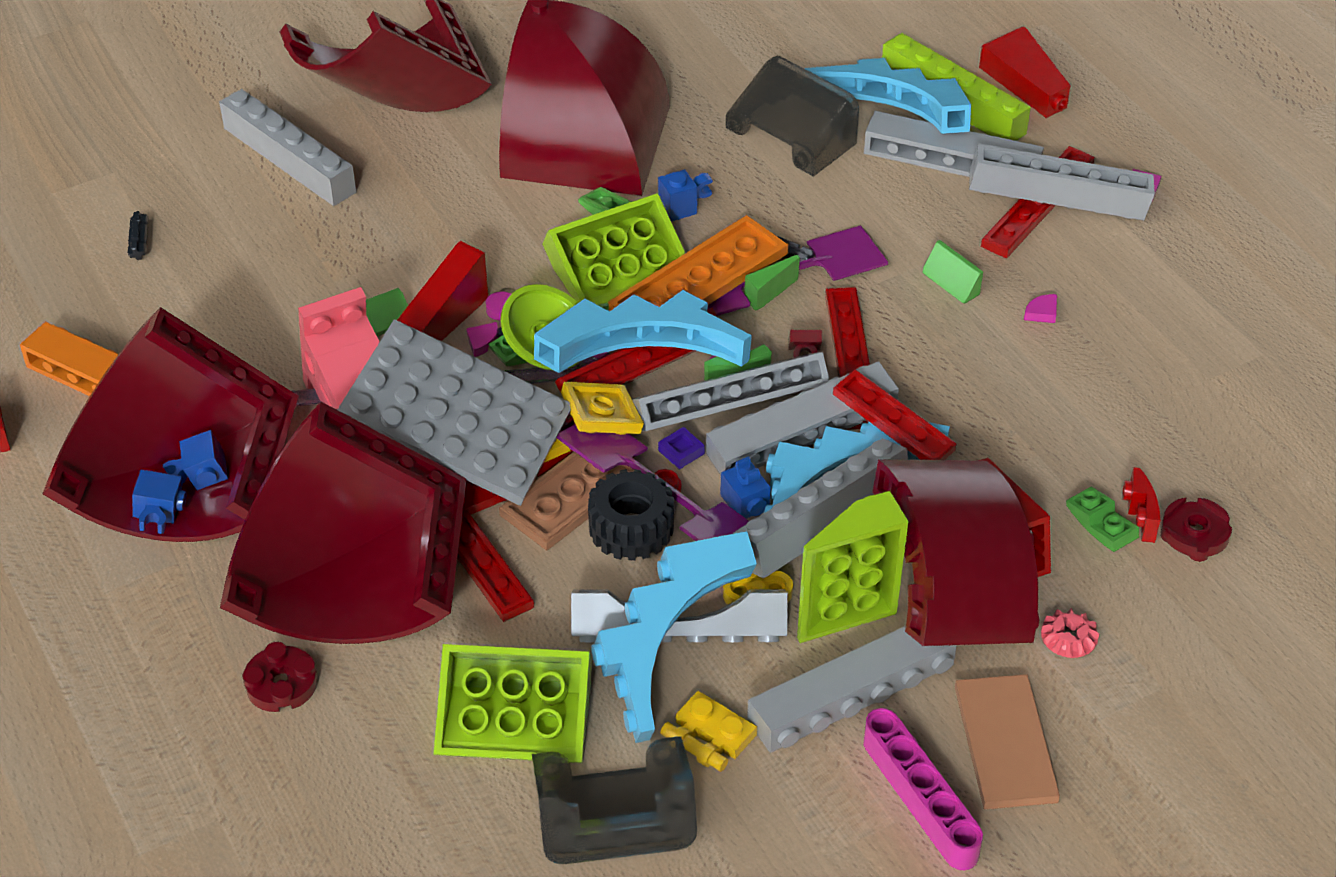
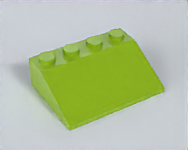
M658 193L550 229L542 243L555 273L573 299L578 303L583 299H587L596 305L608 303V301L685 254Z
M890 491L869 495L863 499L856 500L804 545L797 631L799 643L897 614L908 520Z
M443 644L433 755L583 763L592 671L590 652Z

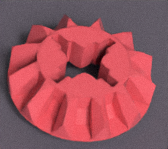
M1072 608L1065 613L1057 609L1052 616H1046L1041 628V638L1046 647L1063 657H1083L1091 653L1098 643L1099 633L1096 630V622L1089 621L1086 613L1081 615L1075 614ZM1065 626L1071 631L1077 630L1076 637L1072 636L1070 632L1064 633Z

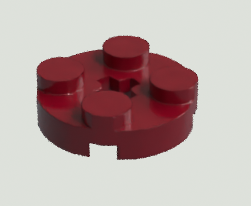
M1180 498L1172 502L1164 512L1160 532L1162 540L1178 552L1188 555L1192 560L1198 562L1205 561L1209 556L1222 552L1227 547L1232 534V527L1229 524L1230 517L1226 510L1217 503L1205 498H1198L1197 502H1186L1187 498ZM1199 524L1203 528L1202 530H1196L1191 528L1190 525L1195 527Z
M282 642L269 643L265 650L256 654L248 662L242 673L243 683L251 703L269 712H280L279 707L290 705L292 709L300 707L311 698L317 687V671L311 656L300 648L285 646ZM280 674L287 675L288 679L286 681L280 679L276 683L273 682L275 676Z

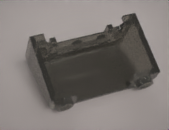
M774 56L761 67L728 110L725 128L735 134L744 135L750 130L752 124L792 146L794 165L814 177L857 144L859 104L856 98L848 91L781 56Z
M682 737L662 738L650 744L645 755L646 767L572 776L569 760L561 753L544 752L532 754L542 845L548 860L555 864H572L685 849L693 844L697 836L694 778Z

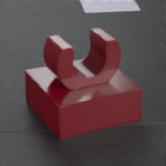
M790 330L788 350H794L793 358L798 357L802 351L818 353L817 350H820L822 330Z

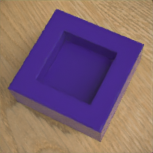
M682 427L658 442V451L680 470L704 455L705 445L685 427Z

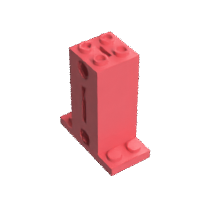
M361 287L298 308L303 382L308 391L315 389L320 401L335 409L339 408L380 342L366 316V296Z

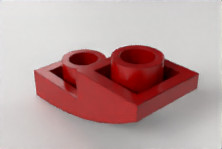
M1133 467L1131 479L1124 480L1122 500L1128 501V515H1136V525L1141 527V541L1155 543L1161 521L1158 499L1145 473L1141 468Z

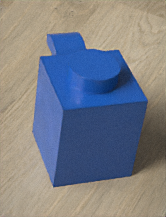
M684 169L658 177V195L671 222L696 215L697 199L707 198L712 195V191L707 184L713 183V180L708 173L699 174L692 180Z
M211 430L179 441L181 459L170 460L163 464L167 474L181 476V485L189 478L196 490L228 479L224 449Z
M749 456L736 461L735 467L721 472L720 495L729 507L744 518L748 519L752 516H759L765 511L766 505H770L771 487L760 474L759 469L752 464Z
M140 470L132 494L133 517L139 518L140 531H144L146 524L149 522L158 523V534H163L166 529V522L174 524L177 511L184 510L187 491L181 490V476Z

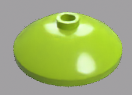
M534 284L521 287L514 291L503 305L500 318L503 335L509 346L522 359L539 368L552 370L534 360V334L578 304V302L567 293L548 285ZM579 362L573 364L572 366H570V367H568V368H571V367L575 366V365L578 364Z

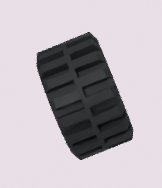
M627 469L619 470L620 473L616 475L612 472L606 475V480L600 479L597 481L596 488H592L589 493L590 537H593L594 545L601 547V552L606 555L612 553L614 558L620 560L622 557H628V561L636 560V557L646 559L650 557L652 552L658 554L662 551V546L669 544L670 536H673L674 497H672V490L670 487H666V482L662 478L655 479V474L650 472L643 474L642 470L634 469V472H627Z

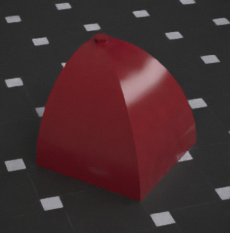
M444 0L425 1L432 19L414 32L373 11L366 19L372 33L355 49L334 48L314 43L310 40L308 34L286 23L279 31L285 49L297 64L359 95L393 108L415 112L446 111L470 103L492 85L453 6Z
M527 0L514 36L505 79L499 140L500 178L590 190L602 187L614 193L642 196L670 108L669 92L663 73L655 58L644 44L613 19L587 7L557 0Z
M160 307L125 345L89 396L60 449L42 494L89 521L140 538L169 542H197L223 538L239 533L262 483L283 450L299 396ZM211 430L224 449L228 479L196 490L190 479L187 478L181 485V490L187 491L185 507L183 511H177L174 524L166 522V529L163 534H158V523L149 522L146 524L145 530L140 531L139 518L133 517L132 494L140 470L167 474L163 464L170 460L181 459L179 441Z
M321 401L289 439L271 467L251 505L230 560L220 609L267 630L298 639L322 643L363 644L381 642L411 635L430 627L449 615L452 609L466 478Z

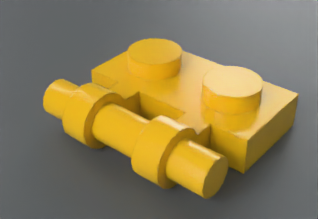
M697 691L676 713V723L680 726L676 727L670 722H666L660 731L661 735L670 740V745L680 751L685 749L696 756L697 762L707 768L712 766L720 772L726 768L729 761L721 755L723 752L736 759L757 736V726L700 691ZM695 736H698V737H700L701 739H703L704 741H706V742H708V743L703 744L702 742H700L699 740L695 739L694 737H695Z

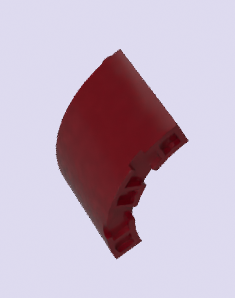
M878 459L872 493L877 495L890 491L908 520L904 556L906 563H912L914 584L908 585V611L905 632L922 646L1034 643L1035 632L1040 622L1038 614V574L1033 546L1034 535L1029 529L1017 496L1004 476L987 461Z

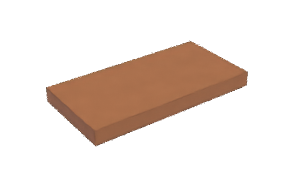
M574 451L533 482L521 506L508 500L499 507V515L547 551L589 519V493L592 488H596L597 481L600 479L606 480V475L612 472L616 475L620 473L619 470L627 469V472H634V470L628 466L619 465L603 473Z
M1028 675L956 680V696L983 809L1058 803L1060 794Z

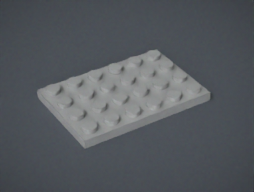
M394 319L337 410L465 477L467 481L521 506L558 433L568 418L571 407L568 401Z

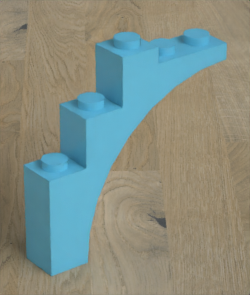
M885 58L857 60V64L804 68V95L806 99L847 98L888 104L925 118L941 134L970 132L971 103L955 78L926 80L920 68L891 70Z
M684 290L660 307L635 294L611 311L587 299H583L534 334V360L560 373L573 364L600 353L622 348L660 346L700 351L721 357L742 367L750 358L752 335L708 313L707 302Z
M870 422L868 424L862 423L860 433L826 426L822 439L816 438L814 448L779 441L776 453H770L767 460L766 473L771 474V500L774 501L772 505H766L764 513L772 509L774 505L783 502L797 493L799 489L821 478L826 472L832 471L843 464L850 457L870 447L875 441L883 438L895 444L898 443ZM928 422L949 437L950 426ZM907 450L908 460H920Z
M747 531L665 547L660 561L657 562L658 575L663 583L633 588L628 602H625L626 618L631 625L601 630L598 632L595 644L591 645L595 666H601L603 677L618 674V676L614 677L615 689L619 698L624 697L627 708L623 712L624 723L627 732H633L635 743L650 740L655 730L650 702L651 676L657 650L665 634L678 617L702 596L725 584L751 577L757 563Z

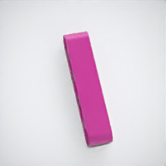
M886 708L872 710L866 717L863 743L865 750L946 862L957 870L972 869L979 860L983 841V832L980 826L899 717L893 711Z

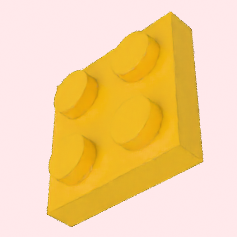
M579 382L563 383L561 394L564 400L570 403V413L578 431L586 433H616L619 435L641 434L644 423L625 385Z

